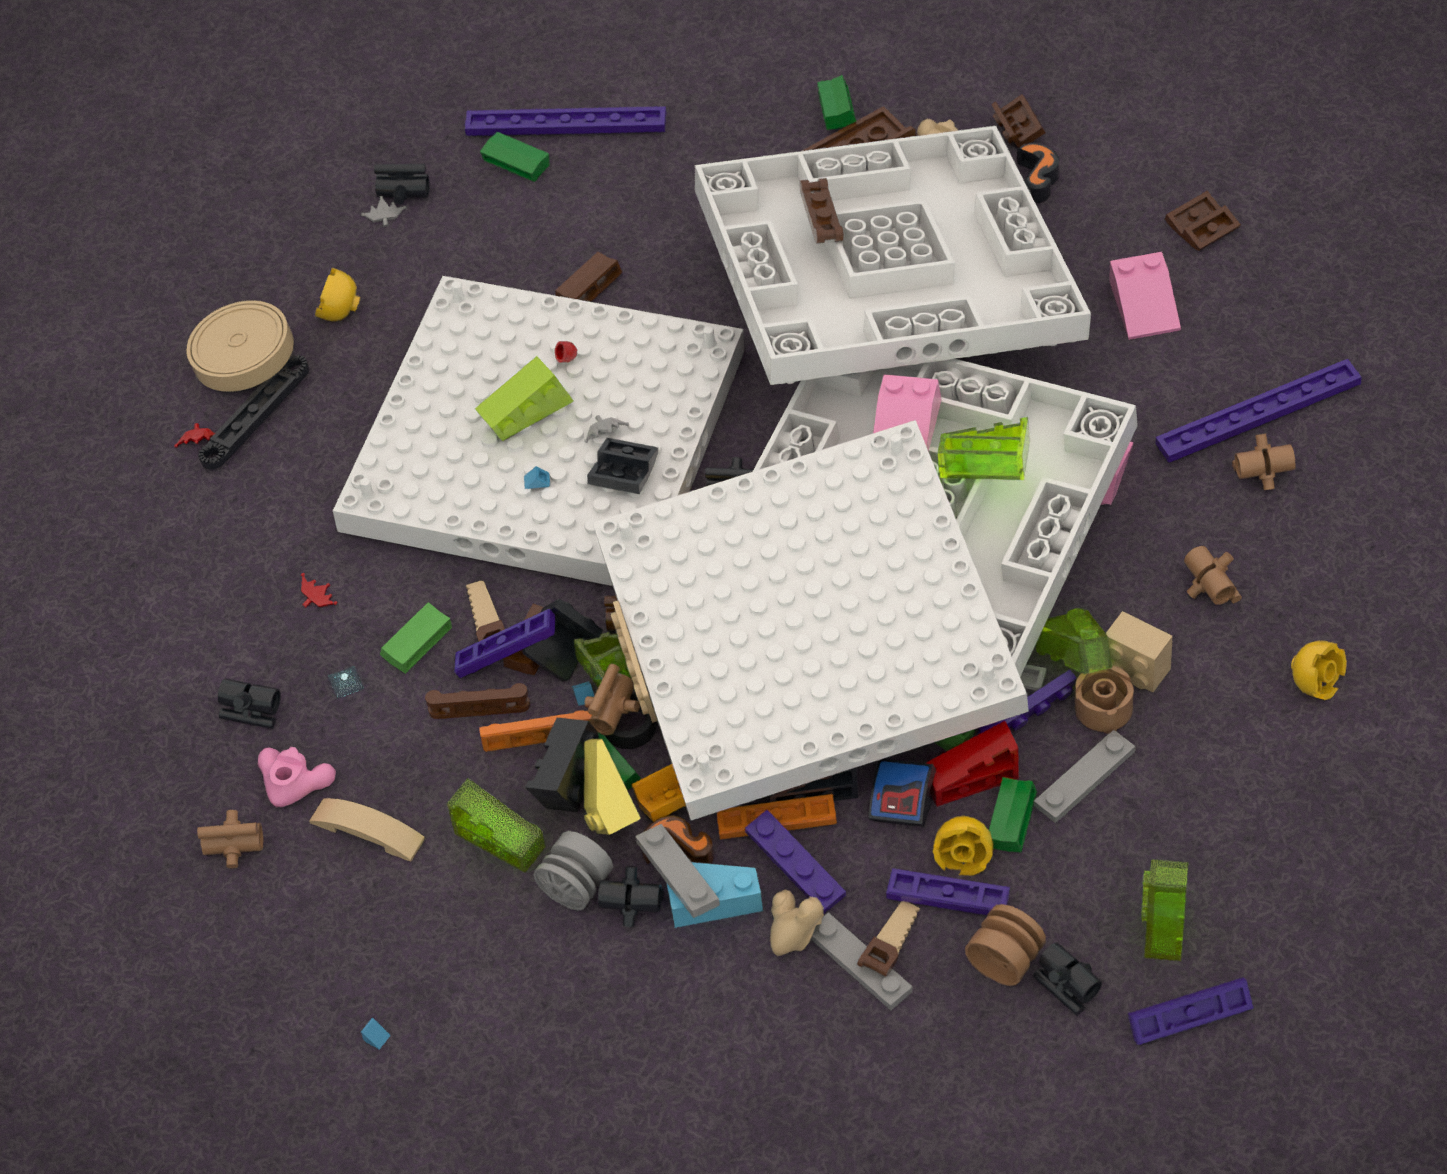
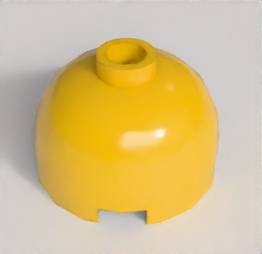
M331 268L330 275H328L320 297L319 308L315 312V317L328 321H340L347 317L350 310L356 312L361 297L356 296V283L348 274Z
M1314 641L1306 644L1294 656L1291 663L1295 684L1303 693L1318 699L1327 700L1332 698L1339 689L1333 687V685L1338 680L1339 675L1345 676L1347 661L1345 651L1339 649L1338 644L1328 641Z
M958 816L946 821L938 829L933 846L935 861L943 870H945V867L961 870L959 875L972 876L984 871L986 864L993 855V841L990 831L981 821L973 817Z

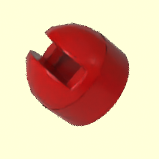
M557 342L555 358L558 362L568 363L576 358L578 350L572 342Z

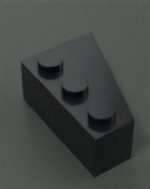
M556 718L544 744L545 748H548L544 759L537 760L535 768L539 770L534 781L528 780L525 786L547 809L578 812L579 804L584 799V742L589 739H599L598 731L589 721Z
M856 767L769 795L770 802L833 794V801L858 798Z

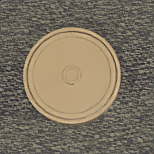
M241 301L224 306L205 317L191 333L186 351L192 369L202 384L218 391H240L257 386L279 372L291 356L294 339L284 314L277 307L262 301Z

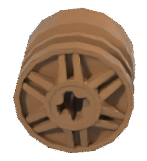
M1004 904L995 905L981 923V929L975 932L966 945L965 954L969 962L983 975L1000 984L1012 986L1018 984L1029 969L1030 961L1037 957L1038 952L1045 945L1046 936L1036 921L1026 913L1012 906Z

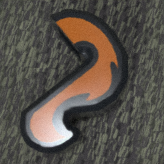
M1039 143L1024 144L1017 149V164L1031 169L1024 182L1034 202L1041 203L1050 197V186L1059 178V156L1055 150Z

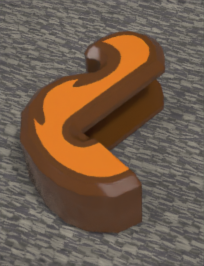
M674 815L664 816L652 822L644 830L645 832L662 824L690 862L705 864L713 862L714 852L710 836L702 831L699 832L698 836H692L691 827L683 818ZM642 851L643 859L649 864L651 861Z

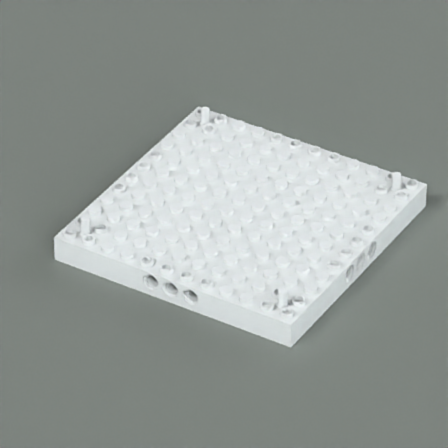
M996 126L695 165V192L770 385L793 384L795 381L995 354L1039 346H1056L1060 343L1088 340L1091 313ZM827 178L828 189L835 211L843 228L844 238L842 242L825 240V243H815L800 194V180L817 182L818 179Z
M443 276L333 509L337 531L613 586L597 540L593 522L690 492L745 350L743 329ZM557 342H572L578 350L576 358L568 363L558 362L555 358ZM538 356L556 376L574 402L502 441L482 419L475 408L532 359ZM597 415L602 420L612 417L629 423V426L619 425V428L612 427L611 433L599 432L598 437L592 436L588 443L584 442L590 426L597 422L595 419ZM606 438L658 447L655 464L640 494L587 484V475L597 462V451ZM537 466L549 472L550 486L525 489L524 476Z
M958 359L802 380L753 472L873 434L878 395L884 375L938 379L942 400L929 454L1018 674L1021 676L1137 428L1136 405Z
M916 420L593 522L597 540L691 820L1029 712L1027 693Z

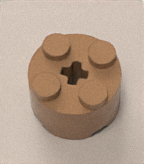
M1105 664L1102 665V668L1092 669L1090 667L1079 675L1075 684V712L1077 719L1083 725L1092 730L1109 734L1113 730L1117 731V729L1124 726L1130 720L1133 713L1134 689L1128 673L1117 666Z

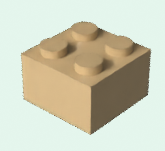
M1122 611L1104 635V665H1114L1128 673L1134 686L1154 692L1171 669L1173 636Z

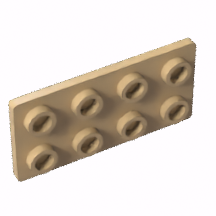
M615 601L613 604L616 612L611 613V617L644 715L650 714L653 723L658 720L619 601Z

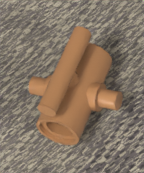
M1266 433L1255 435L1257 446H1254L1255 450L1236 453L1235 460H1232V466L1234 471L1237 472L1239 479L1259 476V480L1262 479L1264 490L1274 489L1273 478L1276 477L1275 473L1295 470L1294 451L1290 444L1271 447V444L1267 442Z
M1205 546L1192 549L1184 559V563L1195 577L1192 581L1193 585L1187 590V593L1195 599L1201 592H1206L1213 603L1217 605L1224 604L1229 600L1232 603L1240 601L1242 596L1225 573L1228 570L1227 566L1234 558L1228 552H1225L1220 558H1214Z
M609 664L595 696H587L584 702L585 707L589 708L588 713L592 715L589 722L598 733L603 735H612L622 714L638 712L640 708L639 701L630 700L634 690L632 679L626 675L619 674L620 668L615 664Z
M236 810L226 811V821L223 822V825L198 827L197 829L198 838L201 839L203 855L223 854L226 858L227 868L238 867V858L241 856V852L263 850L261 823L241 824L238 821V811Z

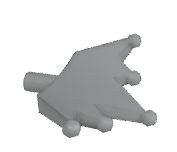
M380 196L377 209L371 206V211L369 213H362L361 216H365L373 222L383 221V226L386 227L388 226V220L396 219L403 209H406V206L396 208L395 203L392 202L389 207L383 200V196Z
M597 415L595 417L597 422L590 426L584 442L588 443L592 436L598 437L599 432L611 433L612 427L619 428V425L629 426V423L612 417L602 420Z

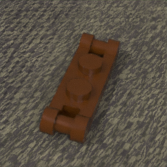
M827 178L818 179L817 182L800 180V194L815 243H825V240L842 242L844 238L843 228L835 211L828 189Z
M522 683L514 684L508 689L492 688L483 691H459L441 694L438 690H431L425 695L429 716L433 719L522 713L530 708L528 690L526 685Z

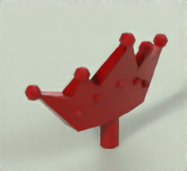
M195 423L194 430L185 432L174 446L177 448L183 442L188 444L190 440L198 444L204 438L210 440L215 433L209 428L199 429V424Z
M301 573V592L308 598L302 604L305 608L311 602L318 607L338 604L337 601H330L332 594L325 595L327 587L330 586L329 583L322 586H314L316 580L307 582L304 577L305 573Z

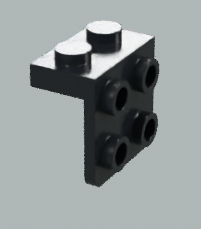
M557 599L541 610L543 612L550 609L555 614V634L546 640H541L522 649V652L526 657L564 682L571 677L585 646L598 640L603 629L597 626L591 618L585 617L573 609L570 603Z

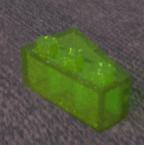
M1028 417L1020 418V423L1003 426L1002 422L994 423V428L980 431L973 427L941 434L937 453L940 478L1024 480L1030 446Z

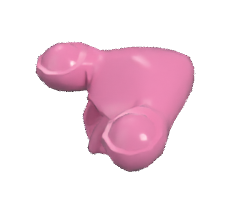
M290 747L281 753L273 748H264L258 756V767L263 774L267 796L271 804L276 808L290 805L314 790L326 788L335 780L336 770L330 764L322 763L315 766L311 771L307 770L305 757L295 747Z

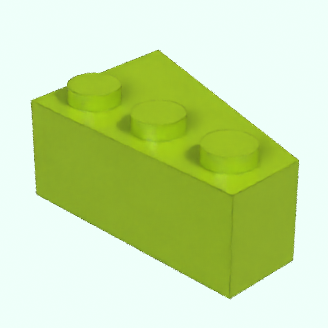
M536 356L478 405L475 410L494 433L504 441L574 402V400L550 369Z

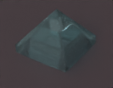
M355 666L328 675L337 699L364 689Z

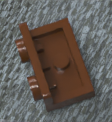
M1023 94L1003 108L996 101L991 104L996 112L993 114V117L1000 127H1005L1002 133L1009 144L1014 142L1019 148L1024 144L1032 143L1046 133Z

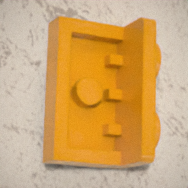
M672 764L632 784L640 809L653 822L661 817L669 816L670 813L682 807H686Z

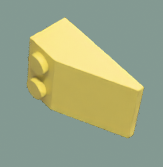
M589 739L584 742V808L587 812L584 818L591 831L595 830L597 834L610 835L641 818L603 740Z

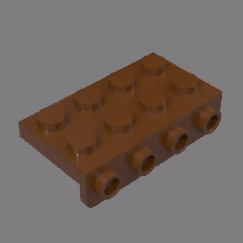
M883 106L802 151L916 136V130L912 126L905 128Z

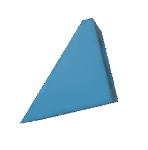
M535 466L524 476L525 489L549 487V472Z
M589 681L572 686L578 706L585 704L587 696L594 697Z
M373 1018L361 1031L363 1040L379 1050L390 1037V1034Z

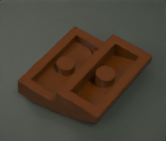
M1208 191L1166 214L1164 219L1177 234L1198 251L1241 226L1226 205L1220 207Z

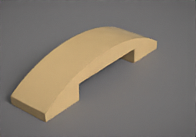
M324 798L310 819L311 824L334 833L339 829L384 846L385 852L410 862L425 840L423 835L395 818L370 807L346 800Z

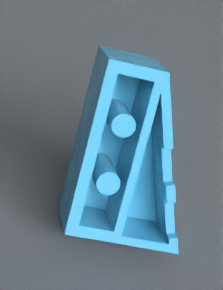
M691 862L717 895L720 906L695 918L691 916L667 884L675 928L763 911L756 868Z

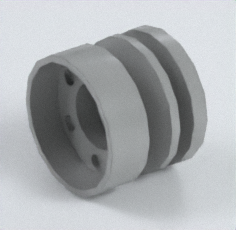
M567 831L562 833L553 845L551 854L545 856L542 864H539L533 875L538 886L551 899L570 909L583 910L590 898L594 896L596 887L600 886L601 880H605L611 873L613 864L608 854L597 843L580 833Z

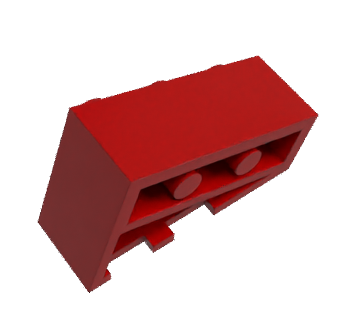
M1006 721L926 762V764H933L936 768L935 777L930 789L936 806L1000 786L1003 777L1014 780L1019 779L1018 746Z

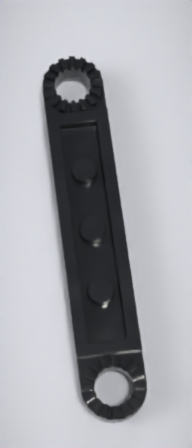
M290 356L282 369L273 377L264 381L210 438L209 443L202 447V450H199L198 457L204 468L212 470L221 467L308 375L310 368L304 356ZM294 366H301L299 367V369H297V371L293 370L292 372V370H290ZM211 454H218L216 456L217 458L213 457L214 460H212V458H210V460L209 458H207Z

